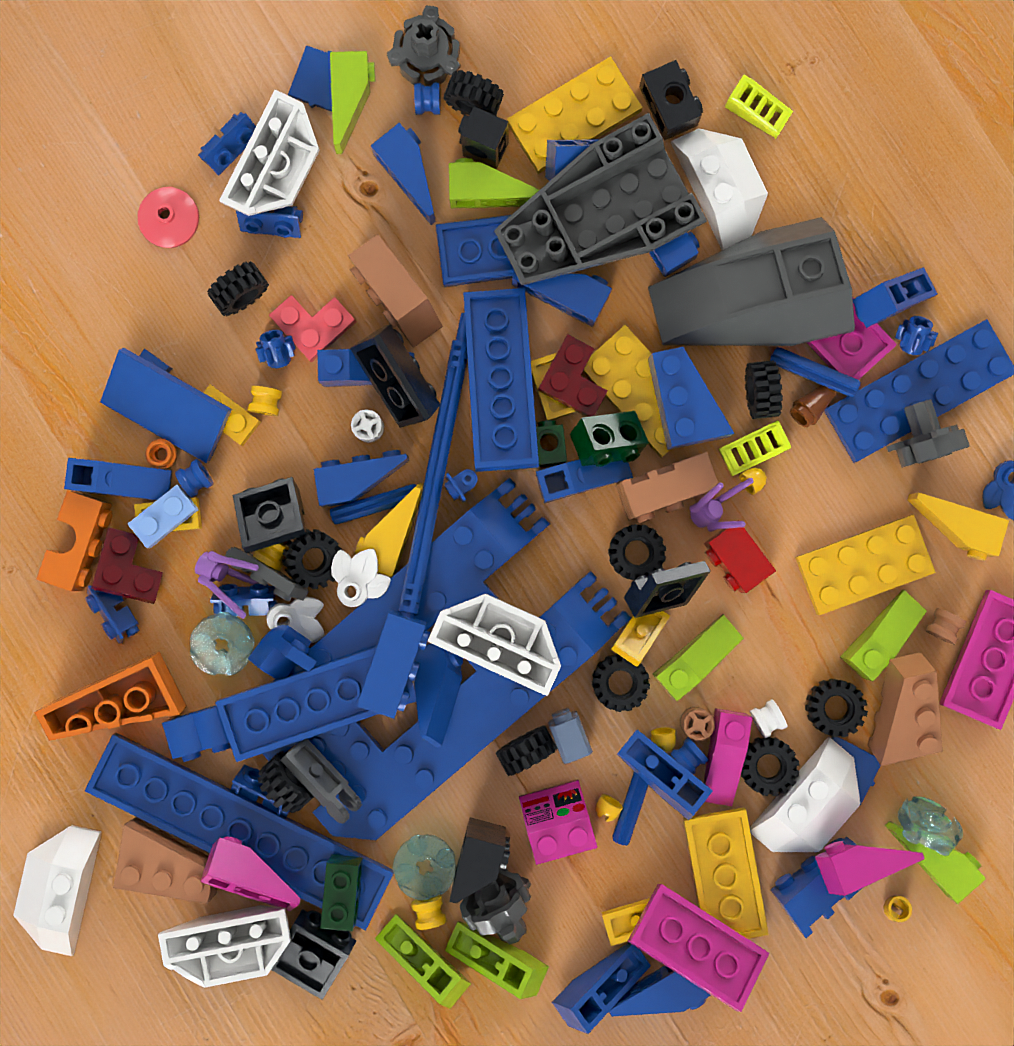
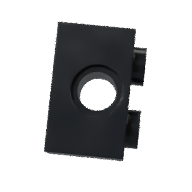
M677 60L642 74L639 85L664 141L697 127L703 113L699 98L693 96L689 88V76L684 68L680 69ZM674 95L679 98L680 103L672 104L667 101L666 96Z
M473 107L469 116L464 115L458 129V133L461 134L459 143L462 144L463 156L497 170L509 143V122Z

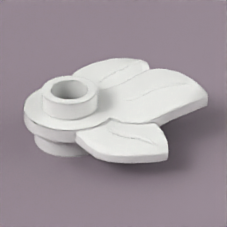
M374 549L361 551L353 558L345 551L339 550L333 558L331 572L333 578L338 583V598L345 606H360L367 598H379L387 591L391 578L383 574H377L378 559ZM349 586L356 588V595L354 597L348 595L347 590Z
M305 597L304 601L295 599L290 604L278 603L268 611L266 617L267 625L271 630L279 625H288L312 641L311 643L318 642L325 636V633L315 617L321 611L324 604L319 599ZM280 617L288 618L286 622H277Z

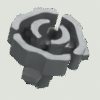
M426 5L422 15L405 20V36L401 30L395 32L393 48L387 52V57L391 66H400L402 76L411 84L420 83V74L411 70L407 63H411L422 72L436 67L439 68L434 73L424 74L425 86H431L433 83L441 84L446 80L447 75L451 76L454 71L459 70L460 43L455 39L454 28L439 18L438 7ZM448 41L452 43L453 51L451 55H448Z
M931 399L904 408L913 438L886 446L888 452L896 450L902 468L915 463L921 464L952 454V452L970 447L965 430H959L957 424L940 428Z
M507 869L505 871L499 870L497 880L464 898L460 904V911L470 930L477 929L480 935L497 933L501 941H506L509 945L519 942L520 938L526 934V924L522 916L527 911L525 903L531 898L528 891L531 886L530 881L521 877L518 873L509 872Z

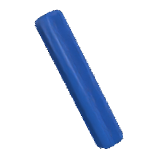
M780 347L773 351L770 361L774 360L776 366L849 397L856 395L861 384L859 380Z
M416 484L331 508V520L334 524L338 525L394 508L416 487Z
M635 771L613 834V841L625 846L630 843L649 786Z

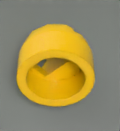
M759 468L747 469L739 475L740 482L753 478L754 482L745 488L751 495L756 494L766 485V474Z
M670 727L651 730V741L665 752H669L676 744V730Z
M606 794L600 796L595 807L597 816L601 818L604 814L606 822L614 821L623 809L619 801Z
M891 896L883 905L884 914L894 922H905L911 917L912 906L905 897ZM892 905L902 911L900 915L891 909Z

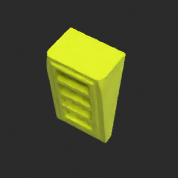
M746 75L742 76L725 105L726 109L775 139L793 113L790 108ZM744 92L749 95L745 103L740 100ZM754 99L759 101L755 110L750 108ZM766 105L770 109L766 116L763 118L759 114ZM778 112L781 115L773 126L769 121L774 113Z
M777 420L719 448V451L731 476H734L791 449V444L780 422ZM769 431H771L778 446L776 449H774L767 435ZM757 437L760 438L767 452L762 455L755 438ZM746 442L755 457L753 460H750L743 446ZM734 448L737 449L744 463L741 466L738 465L731 451Z

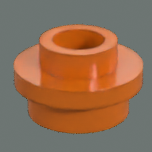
M156 439L146 449V460L153 468L168 469L177 460V449L174 444L166 439ZM165 449L167 452L166 458L159 460L158 452Z

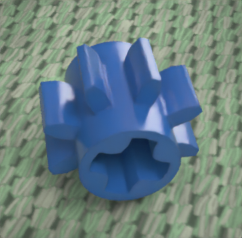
M913 316L910 320L905 319L903 324L899 325L895 338L901 340L900 348L904 352L911 355H920L923 353V350L928 352L930 347L934 346L938 333L931 331L933 323L929 319Z
M281 330L267 331L260 336V341L256 342L258 348L255 350L259 362L267 361L270 368L284 367L290 363V357L295 356L293 351L295 350L292 336L284 337Z

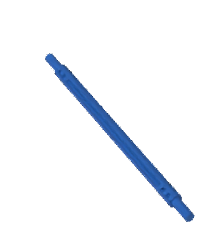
M465 313L460 315L456 340H453L398 611L402 616L411 619L418 615L468 359Z

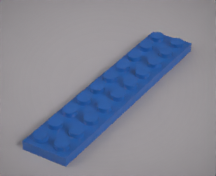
M118 733L112 735L85 789V792L210 853L212 845L219 838L224 839V837L228 836L241 840L242 845L250 847L301 899L321 909L323 905L326 863L331 855L363 857L358 920L355 926L365 931L395 871L288 817L278 816L276 812L261 804L255 803L239 794L236 795L229 788Z

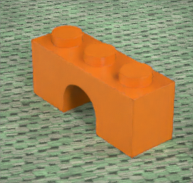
M67 490L57 520L69 524L76 533L75 545L66 553L58 550H46L36 580L69 591H82L84 587H87L92 577L91 564L102 548V540L100 539L103 530L109 526L112 520V503Z

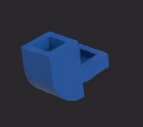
M279 625L269 631L248 657L255 666L276 680L287 677L296 664L310 672L317 662L308 655V652L311 650L309 645L312 641L288 625Z

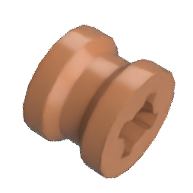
M937 608L934 613L935 620L927 626L926 632L955 645L958 640L956 634L959 629L964 628L966 621L948 611Z
M700 707L686 709L680 718L682 731L696 741L709 738L714 731L715 722L713 717Z

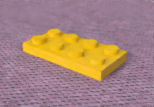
M610 56L508 117L506 121L509 122L510 130L539 174L546 170L547 140L597 139L641 113L643 107Z
M624 325L591 355L583 373L591 382L608 390L605 397L620 413L636 411L648 439V444L662 458L670 450H667L648 362L651 352Z
M914 515L903 517L795 557L816 615L825 614L936 573Z
M743 807L693 816L690 820L683 818L698 907L747 939L769 935L746 809Z

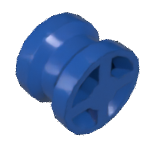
M422 83L414 84L416 115H422L424 112L440 115V83H433L431 86H424Z
M198 459L193 460L190 467L186 469L180 468L175 471L178 482L191 498L198 495V491L203 487L209 488L214 485L208 471Z
M689 737L683 741V746L680 749H674L670 752L671 756L693 775L700 764L705 765L709 761Z

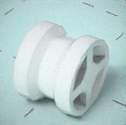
M365 409L360 410L354 415L351 421V428L358 439L371 443L377 441L383 435L384 423L376 412Z
M772 699L766 702L765 707L750 710L756 727L765 739L771 736L772 731L776 729L783 730L788 727L782 712Z

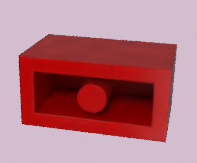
M744 527L722 529L704 543L708 549L705 551L707 558L715 567L721 566L726 573L723 578L734 592L739 590L740 593H747L776 572L775 568Z

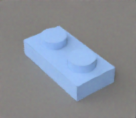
M175 485L130 521L128 525L144 546L150 549L199 509L182 487Z

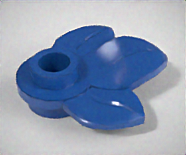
M1009 460L996 467L993 475L994 480L985 486L982 500L985 509H992L1000 505L1004 514L1014 521V477L1010 482L1008 480L1009 474L1014 472V461Z

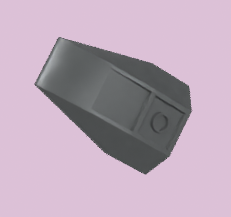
M647 113L592 143L494 231L521 285H526L649 253L707 222V219L693 193L689 194L665 151L664 141L650 114Z
M822 217L761 231L648 287L662 345L793 346L854 332L855 330L850 280L836 233Z

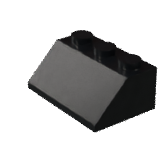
M389 324L352 346L350 350L399 428L428 420L440 406V403L436 398L435 389L422 376L417 360L410 356L403 345L404 341L401 334Z
M469 818L449 902L458 903L497 880L499 870H506L510 855V837H506L505 826Z

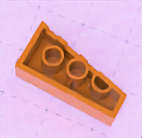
M160 651L62 696L44 705L34 713L48 740L51 741L90 733L95 730L120 727L124 724L145 722L164 716L180 715L187 705Z

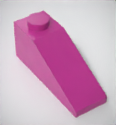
M715 708L713 717L715 728L710 736L707 755L709 761L706 763L703 781L713 792L705 802L726 806L733 805L748 750L753 718L746 713Z
M227 836L224 839L219 838L212 845L200 881L201 883L275 907L286 908L287 911H291L299 905L301 898L250 847L242 845L241 840Z
M843 841L825 846L826 852L815 856L828 893L843 896L925 859L923 853L844 845Z

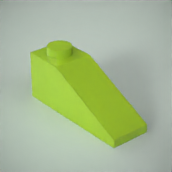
M367 51L330 52L333 143L336 154H343L370 95V82H375V63L369 62Z
M469 158L457 159L454 163H449V200L451 209L521 207L539 191V189L481 162H474V160Z
M901 590L840 658L860 677L874 681L888 666L889 660L894 659L927 610L905 590Z
M722 614L656 670L653 675L670 696L678 701L701 682L744 638L725 615Z
M890 821L885 824L886 828L907 851L923 853L925 859L917 863L943 893L955 903L959 904L986 880L978 870L982 867L981 864L969 852L963 854L951 846Z
M397 914L375 938L440 1005L451 1009L471 985L448 960Z
M457 922L445 949L447 953L519 999L537 996L549 968L548 965L524 950L511 944L509 945L491 935H480L477 929L470 930L468 925L462 922Z

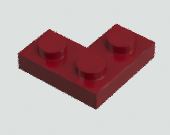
M567 334L538 391L586 417L595 416L608 390L581 376L594 348Z
M109 527L91 589L154 604L163 572L133 565L132 562L139 538L136 534Z

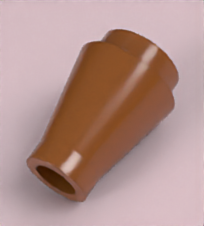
M820 385L793 402V408L790 409L792 418L803 427L815 425L830 401L836 396L834 390Z

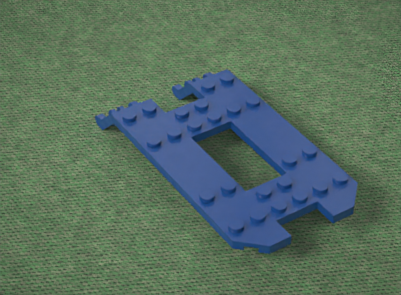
M508 478L497 489L468 510L431 543L418 615L414 616L416 619L427 622L426 631L436 623L442 610L483 594L499 599L484 581L550 525L545 517H541L527 532L519 524L525 517H529L536 510L533 503L515 518L511 513L528 499L525 494L519 495L507 508L500 502V498L516 487L511 478ZM408 564L391 578L390 585L379 598H367L362 605L358 606L310 648L311 650L308 652V655L317 661L314 667L378 645L389 611H399ZM591 571L539 616V618L546 621L561 663L560 670L550 692L591 658L631 619L626 611H622L609 625L602 620L601 616L617 604V600L614 597L609 599L597 611L592 608L609 593L606 588L602 587L588 602L583 598L580 593L597 581V577ZM467 660L476 671L460 684L442 746L435 747L420 737L418 721L385 750L360 721L307 738L349 782L348 785L362 802V806L355 812L346 808L349 811L350 817L343 824H339V822L334 820L327 813L326 806L323 807L322 804L312 813L332 836L377 840L546 695ZM296 664L288 676L305 671V669ZM301 741L263 753V755L270 761L280 751L285 753Z

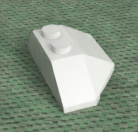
M274 90L219 200L221 203L247 216L293 205L320 151L302 102Z
M700 128L672 140L671 145L721 250L751 237L768 192L743 140Z
M483 594L442 610L428 639V642L546 696H548L561 667L546 621L488 594Z
M829 736L799 770V776L794 777L793 780L796 782L794 786L789 785L787 787L789 791L786 793L781 791L779 796L770 803L751 825L750 833L770 851L820 852L860 806L854 757Z
M71 825L27 853L13 916L42 950L73 956L75 953L101 831Z
M262 905L199 917L158 934L164 967L175 970L183 977L204 988L267 976L291 941L286 908Z

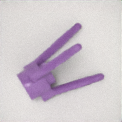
M748 478L719 497L712 499L724 485L723 483H718L697 503L690 506V515L694 524L701 528L707 527L709 532L717 529L744 527L746 524L744 521L718 522L723 514L721 503L754 482L753 478Z
M213 551L204 552L199 557L195 566V573L200 575L198 582L207 586L233 612L244 619L246 613L213 582L222 581L226 574L252 585L258 582L251 579L248 575L229 568L227 564L255 571L258 570V565L222 556Z

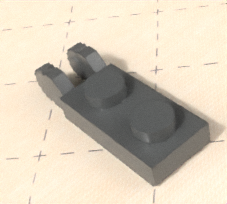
M231 547V549L226 551V557L257 564L259 568L256 571L231 566L238 570L241 569L246 573L252 572L249 577L264 586L267 583L275 587L273 593L287 601H290L292 597L304 601L309 592L307 588L302 587L282 572L262 563L253 557V554H246L245 551L237 547Z
M308 739L299 742L280 760L322 806H326L327 813L339 824L345 823L350 817L349 811L346 808L355 812L362 806L361 799L348 785L349 782Z

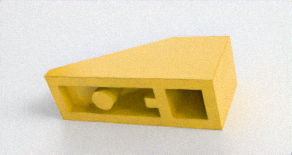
M419 483L365 538L360 537L355 554L367 549H374L378 559V573L393 577L398 570L421 500L424 484Z
M919 492L909 494L907 501L957 548L967 550L968 557L986 561L987 557L999 556L1009 520Z

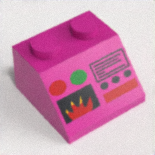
M579 780L519 796L536 865L598 848Z

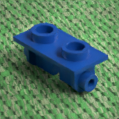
M246 113L233 114L232 118L220 129L224 135L219 138L215 134L200 148L201 152L198 156L219 176L245 150L256 128L255 124Z
M297 206L275 209L274 213L267 211L250 216L236 210L240 231L276 235L284 238H301L299 222L302 223L303 210H298Z
M470 469L463 470L453 478L447 473L445 478L448 482L444 484V487L454 501L460 498L462 503L466 501L464 494L475 487L478 478L476 473Z
M256 583L247 587L225 584L218 587L243 612V605H248L249 616L267 615L268 611L278 604L277 600H274L276 594L273 591L275 587L268 584L264 586ZM213 593L210 603H214V614H220L221 617L238 616Z
M91 585L88 586L87 594L89 596L85 597V600L94 614L97 612L101 614L105 621L101 624L102 628L110 640L116 638L117 642L121 644L124 639L123 634L126 633L128 637H131L140 631L137 627L139 623L128 606L118 611L114 608L124 602L122 596L98 590L94 591V589H91Z
M244 764L232 780L233 784L230 790L234 791L236 795L239 794L255 803L260 796L264 798L262 806L276 812L278 816L287 817L290 810L287 812L282 811L281 805L278 808L273 805L275 801L272 798L268 800L265 797L268 794L267 791L262 792L260 787L263 784L258 782L260 770Z

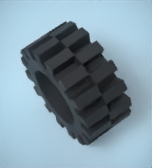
M463 70L452 73L443 99L449 106H452V109L455 111L460 110L463 115H470L473 107H476L496 116L504 94L497 84H491L492 81L487 78L485 80L482 78V75L477 74L475 76L470 71L465 73Z
M250 261L249 263L243 262L241 266L239 264L234 266V269L231 271L230 269L227 270L224 276H219L216 279L217 282L211 284V288L207 292L223 316H230L232 313H238L240 309H246L247 305H252L255 299L262 296L261 293L266 292L269 284L256 265Z
M774 360L748 363L745 369L746 400H748L747 406L752 419L777 417L781 414V401H783V395L781 394L782 384H780L781 376L778 374L779 368Z
M635 524L618 531L610 542V548L608 549L610 564L617 573L626 579L634 580L643 575L648 576L651 572L662 568V564L666 560V545L664 546L663 538L656 533V530L646 525ZM635 540L642 541L649 549L648 559L640 565L630 563L625 556L627 545Z
M306 529L307 535L296 538L293 542L289 540L286 543L289 549H283L282 554L286 559H283L282 562L287 568L285 569L286 573L302 587L308 589L309 586L312 589H318V585L325 588L328 586L326 581H335L331 572L332 561L335 554L342 550V548L338 546L336 540L326 533L313 529V532ZM312 548L321 549L324 555L322 564L314 570L305 569L302 563L304 554Z
M618 654L608 656L605 660L599 662L592 675V687L596 697L606 708L613 709L616 712L631 711L635 706L639 707L641 705L640 702L647 697V690L650 689L648 682L650 678L645 667L641 663L636 667ZM620 670L628 672L633 681L631 689L622 695L613 693L609 688L610 676Z
M829 679V681L823 680L819 682L820 685L818 687L814 686L811 689L813 693L807 695L806 699L809 700V703L805 705V710L809 712V715H807L808 720L813 723L816 729L838 738V736L848 737V733L854 734L858 731L856 729L858 725L863 726L865 722L862 721V717H867L868 712L864 710L867 702L862 699L863 693L861 690L856 689L855 685L843 680ZM833 696H841L847 703L846 714L838 720L830 719L825 712V704Z
M541 726L510 741L509 744L501 747L496 752V755L506 774L512 776L522 772L524 769L531 768L532 765L538 764L542 759H546L557 750V746L546 726Z
M757 737L753 743L749 742L741 777L757 793L759 792L765 796H768V794L779 796L778 792L786 793L789 791L787 787L789 785L794 786L796 783L793 779L795 776H799V771L797 770L799 760L795 758L796 753L783 741L771 737L766 739ZM766 754L775 755L780 762L778 773L770 778L762 777L757 770L759 759Z
M280 751L259 771L260 777L258 782L263 784L260 787L262 792L267 791L268 793L265 797L268 800L272 798L275 801L273 804L275 807L278 808L281 805L282 811L287 812L290 810L291 813H295L301 810L314 796L280 761L289 751L285 753Z

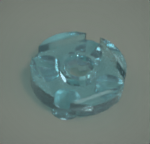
M219 612L216 615L204 618L197 624L190 637V655L195 665L203 672L214 676L216 673L230 676L240 672L248 664V657L253 651L255 640L249 627L242 620L228 612ZM216 639L226 640L229 650L226 651L222 648L218 651L215 648L217 644Z
M914 796L911 801H908L907 798L898 810V819L904 828L902 831L903 836L913 844L921 843L943 856H948L963 838V830L955 817L951 821L944 815L946 809L943 806L925 797Z
M429 834L412 836L400 846L394 858L393 872L395 873V879L398 882L399 888L407 896L417 900H429L431 897L445 893L454 880L456 872L455 853L444 840L437 836ZM427 859L434 870L432 872L426 871L422 875L419 873L420 867L416 863Z

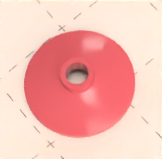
M163 187L149 193L140 204L138 210L139 228L144 237L156 246L162 248L181 246L193 237L198 228L199 211L196 203L186 192L178 188ZM164 210H170L169 217L161 219V213Z

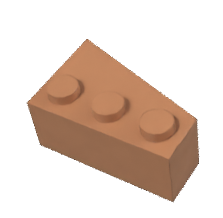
M379 234L348 255L354 265L350 269L360 285L366 282L369 286V289L366 291L376 306L382 304L385 308V311L382 313L393 328L398 326L413 348L443 327L429 299Z
M705 452L664 468L647 472L636 478L623 480L616 485L628 520L636 518L637 523H641L655 518L653 511L665 507L666 512L669 513L683 508V501L692 497L698 502L718 484L709 456Z
M921 652L890 659L881 691L883 700L880 711H876L874 718L876 722L873 737H869L868 747L881 766L943 752L936 670Z
M136 817L124 824L113 888L208 904L217 894V887L200 882L209 856L189 845L184 846L169 838L170 835L162 831L154 830L143 824L144 821Z

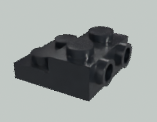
M293 477L278 479L273 483L257 488H248L241 493L232 495L242 548L246 554L307 535L300 490Z
M705 561L693 564L685 562L676 568L668 570L660 568L651 572L648 576L643 575L634 579L624 599L634 618L685 606L711 571Z
M302 909L290 929L291 941L271 970L323 1000L349 957L356 940L351 938L350 931L320 929L322 915L314 910L307 912Z

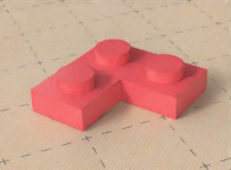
M292 295L269 314L271 319L287 336H292L294 344L310 362H313L318 357L317 350H326L356 323L353 316L335 297L313 317L307 313Z

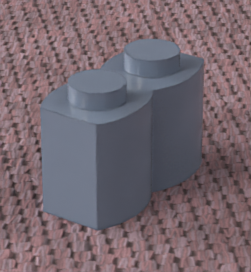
M565 708L552 714L553 719L548 724L563 763L568 764L590 755L593 751L577 711L570 712L569 708Z

